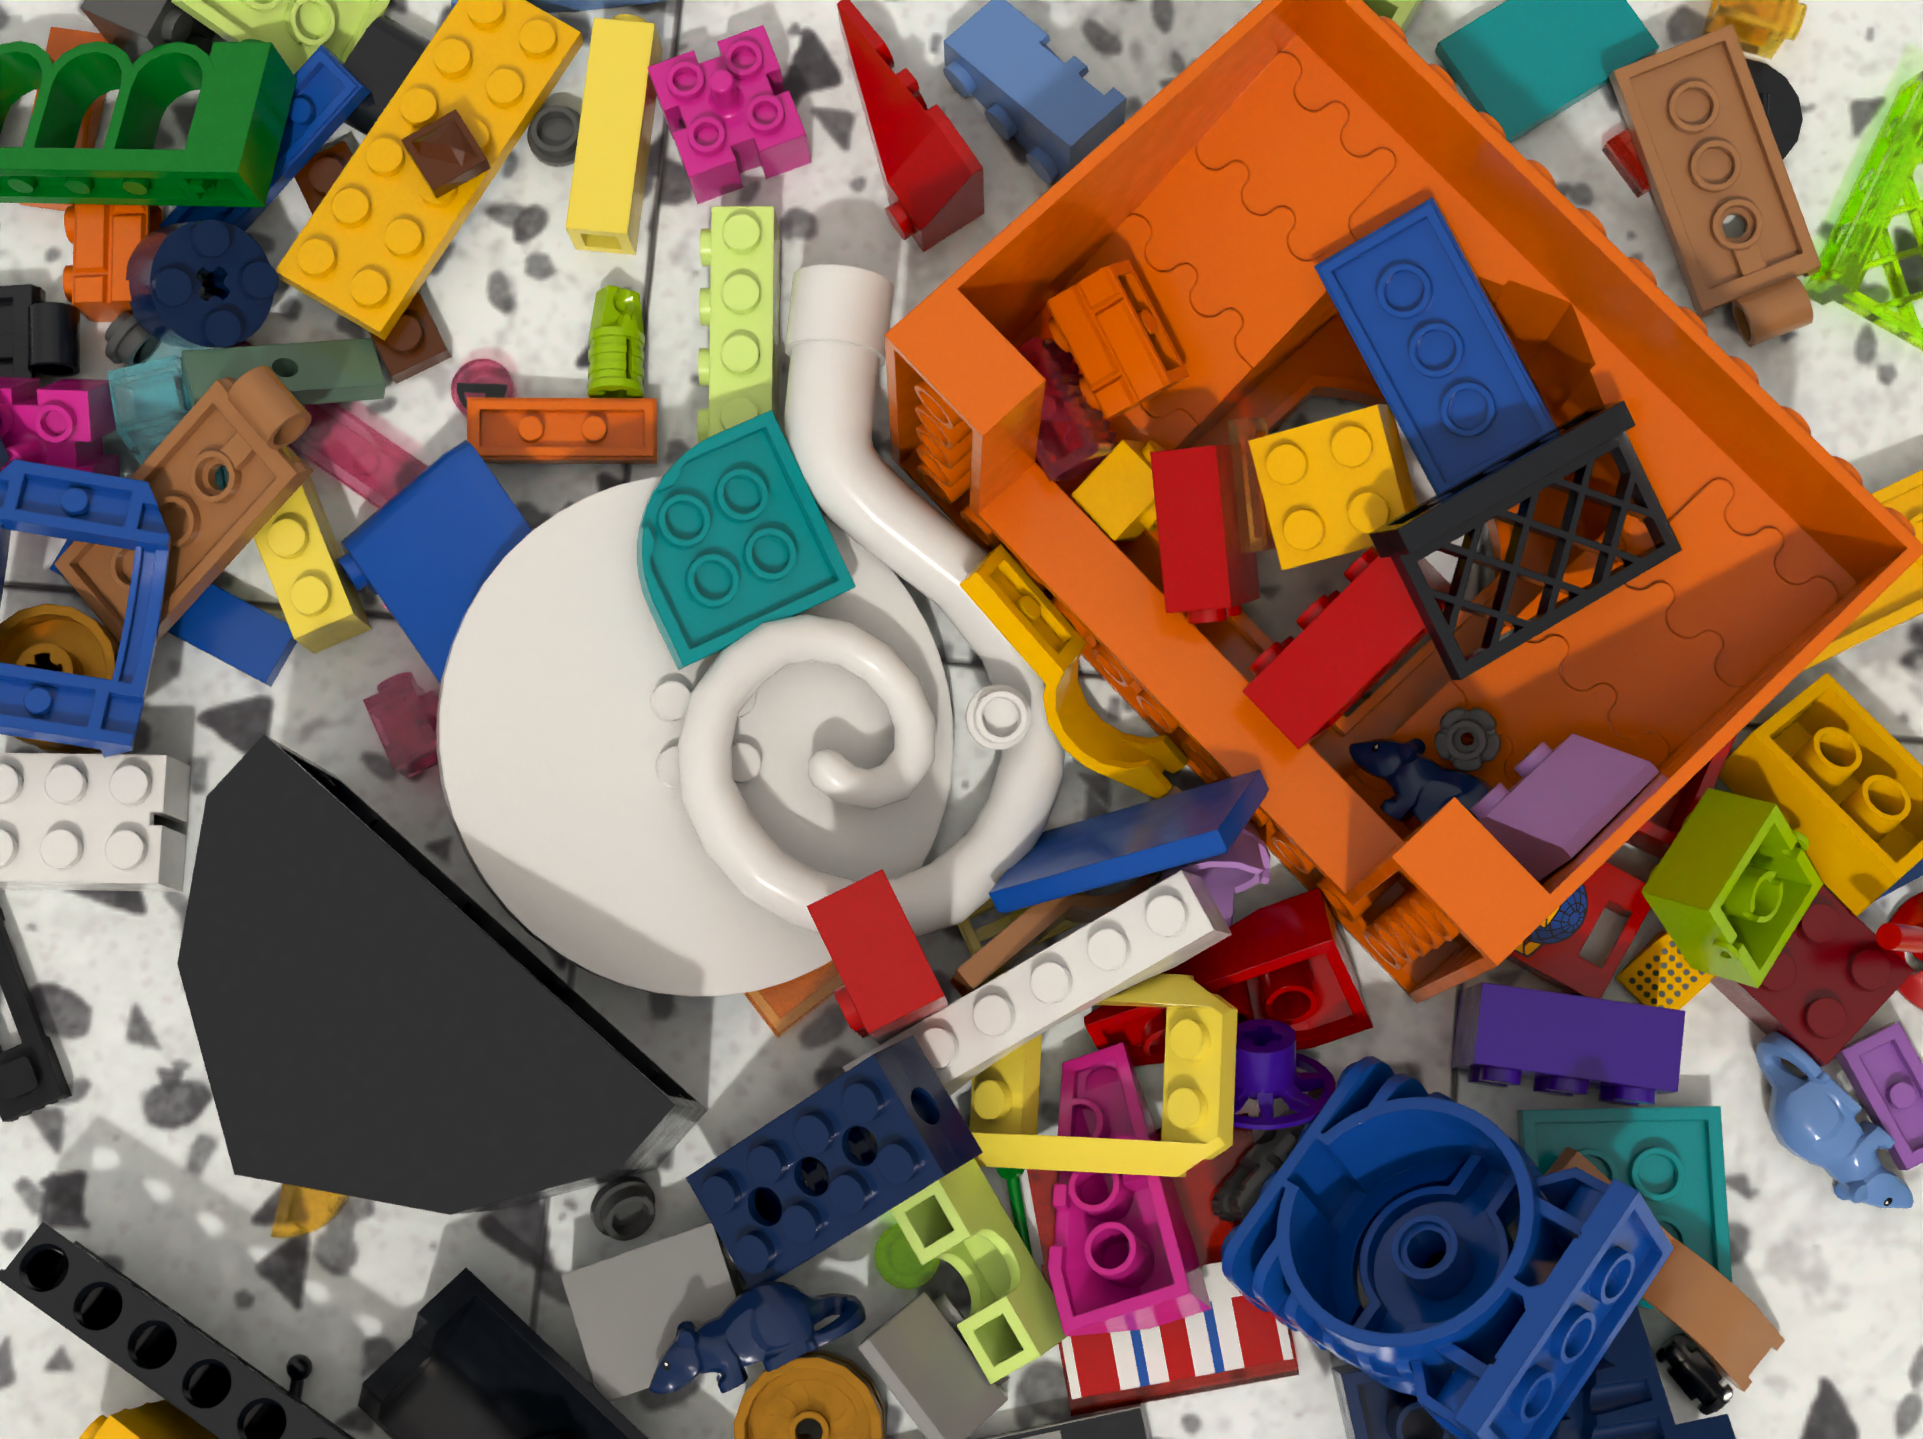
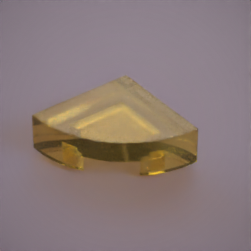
M282 1184L271 1237L303 1236L321 1229L341 1212L350 1196Z

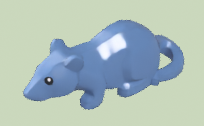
M1775 1031L1764 1036L1756 1047V1058L1761 1071L1772 1086L1769 1121L1778 1142L1793 1155L1823 1168L1830 1177L1838 1182L1834 1187V1193L1841 1200H1851L1853 1203L1862 1202L1877 1208H1911L1914 1200L1908 1185L1896 1174L1885 1169L1877 1156L1876 1149H1891L1896 1143L1894 1139L1882 1128L1871 1122L1862 1121L1858 1124L1855 1116L1862 1110V1107L1794 1042ZM1780 1058L1795 1065L1805 1075L1800 1078L1791 1072L1782 1063Z

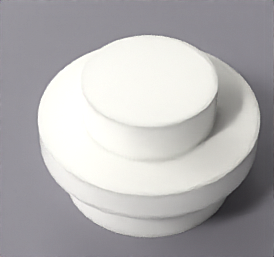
M1002 684L989 685L977 691L970 699L965 713L966 726L972 738L980 745L994 750L1008 749L1017 745L1026 736L1031 724L1030 706L1026 698L1015 688Z

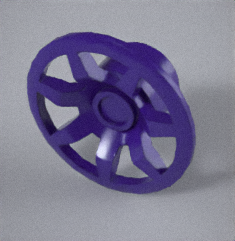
M1253 1019L1239 1023L1237 1025L1234 1113L1239 1112L1248 1099L1256 1100L1258 1117L1234 1114L1233 1126L1246 1129L1273 1130L1298 1126L1315 1119L1336 1090V1082L1331 1072L1317 1060L1296 1053V1033L1289 1025L1272 1019ZM1296 1067L1301 1068L1307 1072L1299 1073L1298 1071H1296ZM1321 1087L1324 1090L1317 1101L1303 1093ZM1282 1098L1291 1110L1297 1111V1113L1273 1117L1274 1099Z

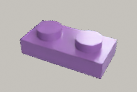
M1892 1022L1844 1046L1836 1057L1872 1123L1882 1128L1896 1142L1891 1149H1887L1898 1170H1909L1923 1163V1064L1900 1022Z

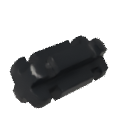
M1683 1332L1667 1339L1655 1353L1656 1359L1660 1363L1666 1360L1671 1365L1666 1371L1691 1401L1695 1398L1699 1399L1701 1404L1698 1405L1697 1409L1702 1414L1709 1415L1719 1411L1733 1397V1389L1729 1384L1724 1387L1719 1384L1722 1376L1698 1347L1693 1350L1690 1349L1687 1345L1691 1342L1690 1337Z

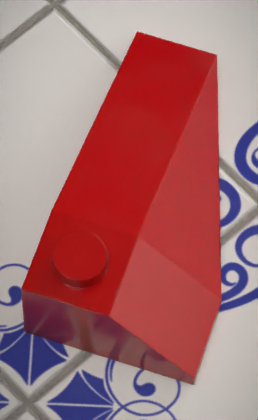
M841 0L837 3L840 29L890 203L885 208V212L900 237L906 240L912 236L921 250L925 252L984 214L983 167L940 107L936 104L929 109L927 108L919 92L918 82L909 70L905 68L897 74L893 72L891 68L894 67V61L887 45L850 0Z
M1320 888L1257 909L1229 927L1232 935L1180 965L1162 972L1163 974L1194 976L1195 982L1210 993L1220 995L1238 1009L1237 1025L1253 1019H1272L1289 1025L1296 1033V1050L1314 1048L1373 1028L1368 1008L1342 936ZM1102 1005L1084 1016L1085 1027L1098 1050L1124 1042L1127 1045L1134 1066L1164 1063L1167 1008Z

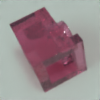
M412 672L400 673L382 681L377 686L379 693L364 699L363 702L392 768L409 778L438 764L437 708L439 697L434 690L425 693L424 689L416 683Z

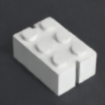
M0 753V889L183 892L186 835L162 825H154V814L173 822H187L191 766L169 755L117 754L104 758L103 754Z

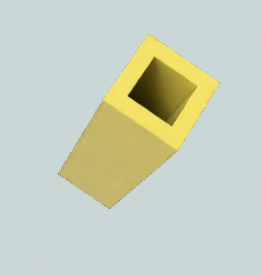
M618 14L613 16L612 19L594 18L566 220V230L576 250L636 255L657 97L647 67L661 62L663 48L655 23H648L645 19L635 15Z

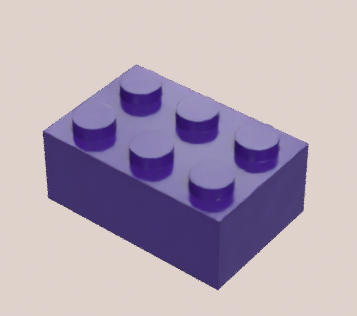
M1482 982L1459 991L1451 1068L1469 1070L1468 1082L1495 1087L1519 1086L1521 1078L1534 1080L1533 1092L1573 1097V1094L1588 1095V1088L1600 1089L1598 1101L1630 1106H1639V1103L1655 1105L1656 1094L1678 1092L1685 1011Z

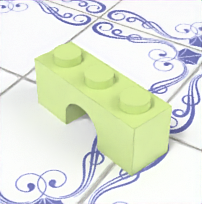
M972 1159L890 1210L921 1265L926 1264L932 1259H943L950 1263L964 1279L970 1293L971 1311L966 1319L957 1324V1327L990 1384L1039 1358L1068 1337L1063 1333L1052 1290L975 1159Z

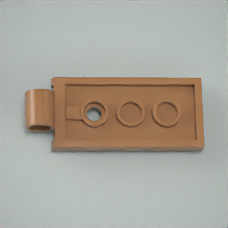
M1733 24L1612 71L1608 75L1698 317L1702 318L1714 313V309L1732 303V312L1737 329L1749 347L1811 324L1813 322L1811 301L1805 287L1797 277L1803 275L1805 278L1820 272L1821 263ZM1728 215H1736L1744 223V231L1739 238H1730L1723 231V221Z
M269 366L255 367L243 374L237 381L235 378L230 377L216 380L129 478L149 483L172 539L156 644L314 471L306 461L293 463L282 450L283 447L294 442L306 431L312 417ZM222 465L227 467L229 473L228 484L224 489H220L215 482L216 471ZM73 541L54 565L120 643L135 550Z

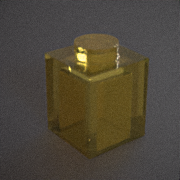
M1712 0L1701 36L1733 24L1742 51L1772 59L1785 39L1794 41L1797 37L1806 14L1807 4L1800 3L1798 0Z

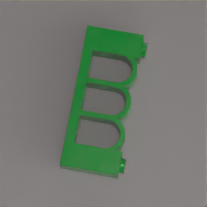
M245 39L241 42H213L210 56L193 44L183 42L162 44L143 53L135 62L115 44L100 41L80 44L63 53L56 61L42 48L33 43L16 41L1 44L0 134L11 106L21 96L36 89H39L23 147H0V203L265 208L297 78L272 42H263L256 39ZM119 89L103 149L74 148L82 119L88 107L98 97L111 90ZM200 90L185 149H153L160 121L166 108L179 96L189 91Z

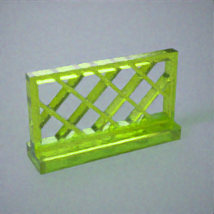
M1921 71L1900 86L1819 257L1821 263L1820 272L1810 276L1805 289L1809 298L1815 302L1825 305L1835 301L1923 351V328L1919 324L1912 304L1913 302L1923 300V291L1909 295L1898 262L1918 255H1922L1923 258V200H1920L1912 176L1916 166L1923 164V71ZM1901 198H1903L1905 205L1897 207ZM1908 213L1918 247L1895 253L1887 228L1893 217ZM1876 251H1878L1880 258L1872 260ZM1883 266L1894 300L1880 304L1858 292V289L1868 270ZM1897 308L1899 314L1890 309Z

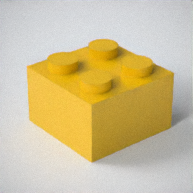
M1377 404L1248 441L1282 570L1370 548L1374 544L1368 533L1417 506L1397 424L1388 404Z

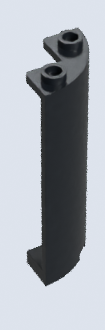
M468 1268L461 1271L417 1312L412 1337L362 1383L358 1406L392 1439H534L565 1430L568 1432L569 1439H648Z

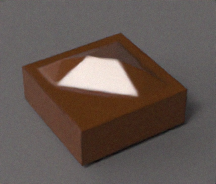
M456 109L402 139L406 151L436 199L491 168L486 156Z

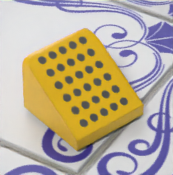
M1664 930L1658 932L1614 979L1641 1005L1680 1010L1715 978V975L1692 969L1668 932Z

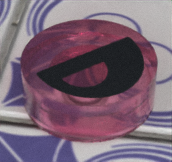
M475 359L467 362L456 372L451 383L453 402L466 418L467 397H517L516 385L508 371L500 363L490 359Z

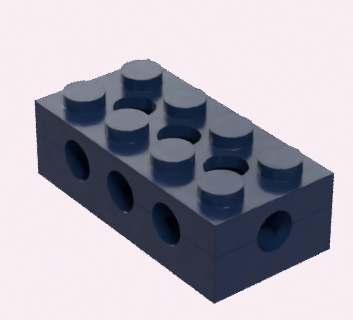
M912 1035L871 1055L687 1176L686 1179L748 1287H751L756 1283L779 1279L983 1152L915 1037Z

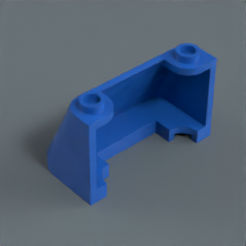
M464 440L443 453L341 541V545L345 555L338 558L337 562L356 591H360L368 586L375 596L378 594L441 685L449 650L465 612L482 584L502 559L533 530L475 448L467 440Z

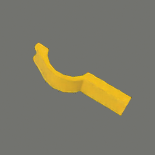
M1001 544L980 560L959 584L960 587L1044 681L1043 701L1047 722L1063 749L1086 768L1155 799H1159L1168 793L1173 786L1162 774L1163 771L1166 770L1174 774L1184 768L1189 760L1167 735L1146 738L1126 734L1104 722L1086 702L1078 682V660L1086 645L1085 640Z

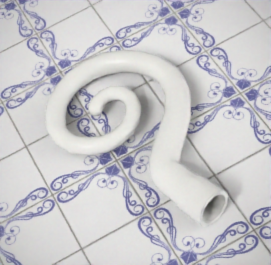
M817 264L802 267L794 272L785 353L790 357L784 410L785 439L819 510L848 536L938 605L982 660L991 685L1002 684L1015 688L1026 698L1031 710V724L1026 736L1017 745L1001 750V761L988 799L967 834L931 864L895 879H888L916 938L962 923L991 898L989 891L1004 873L1033 849L1047 826L1064 776L1065 749H1063L1047 722L1043 701L1044 681L959 585L988 552L912 489L874 449L872 427L878 370L886 361L884 334L889 331L894 285L888 278L863 268L839 264ZM802 614L762 623L730 646L722 649L690 695L678 744L681 800L710 859L743 896L793 926L820 934L807 906L859 880H851L817 871L783 852L751 814L733 779L731 745L737 715L760 685L785 666L808 661L838 665L863 679L887 707L894 726L893 751L882 765L864 769L854 766L840 752L830 748L818 750L809 758L808 776L813 786L835 802L869 810L900 802L910 797L935 761L936 717L919 677L888 643L850 621Z

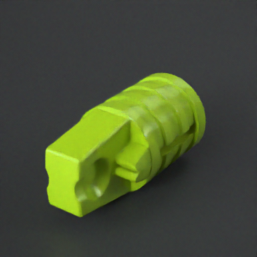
M607 285L597 291L589 331L590 349L588 350V362L590 365L588 366L589 383L587 385V395L590 398H643L644 386L642 382L644 381L643 364L645 356L643 348L645 347V335L640 294L629 289Z

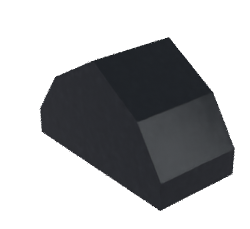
M264 734L206 796L177 965L235 1175L448 1215L504 1210L610 1182L620 1177L655 1170L708 1111L333 773Z

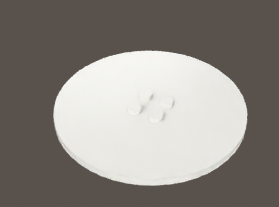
M662 476L651 477L611 487L587 496L559 511L531 531L517 544L482 584L462 618L451 644L441 679L437 708V757L441 786L450 819L460 843L483 884L501 907L529 935L559 957L588 973L618 985L650 993L696 997L727 996L758 991L796 979L830 962L832 958L820 934L789 924L740 893L706 854L682 803L678 744L690 695L721 651L678 670L648 608L638 575L637 538L644 508L652 491L662 478ZM821 512L856 587L798 615L809 614L850 621L891 646L919 677L936 717L935 761L908 799L874 810L837 803L813 786L808 776V761L816 751L830 748L842 753L854 766L870 769L882 765L893 751L894 726L886 705L863 679L838 665L808 661L785 666L760 685L737 715L731 745L733 779L751 814L783 852L817 871L851 880H861L883 869L887 879H895L922 867L932 848L944 815L951 785L954 756L953 714L949 687L936 644L925 619L910 593L888 566L855 542Z

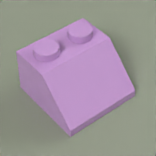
M1572 733L1554 749H1551L1542 741L1513 768L1522 777L1513 787L1507 790L1499 782L1470 811L1498 842L1539 882L1572 859L1660 771L1650 761Z

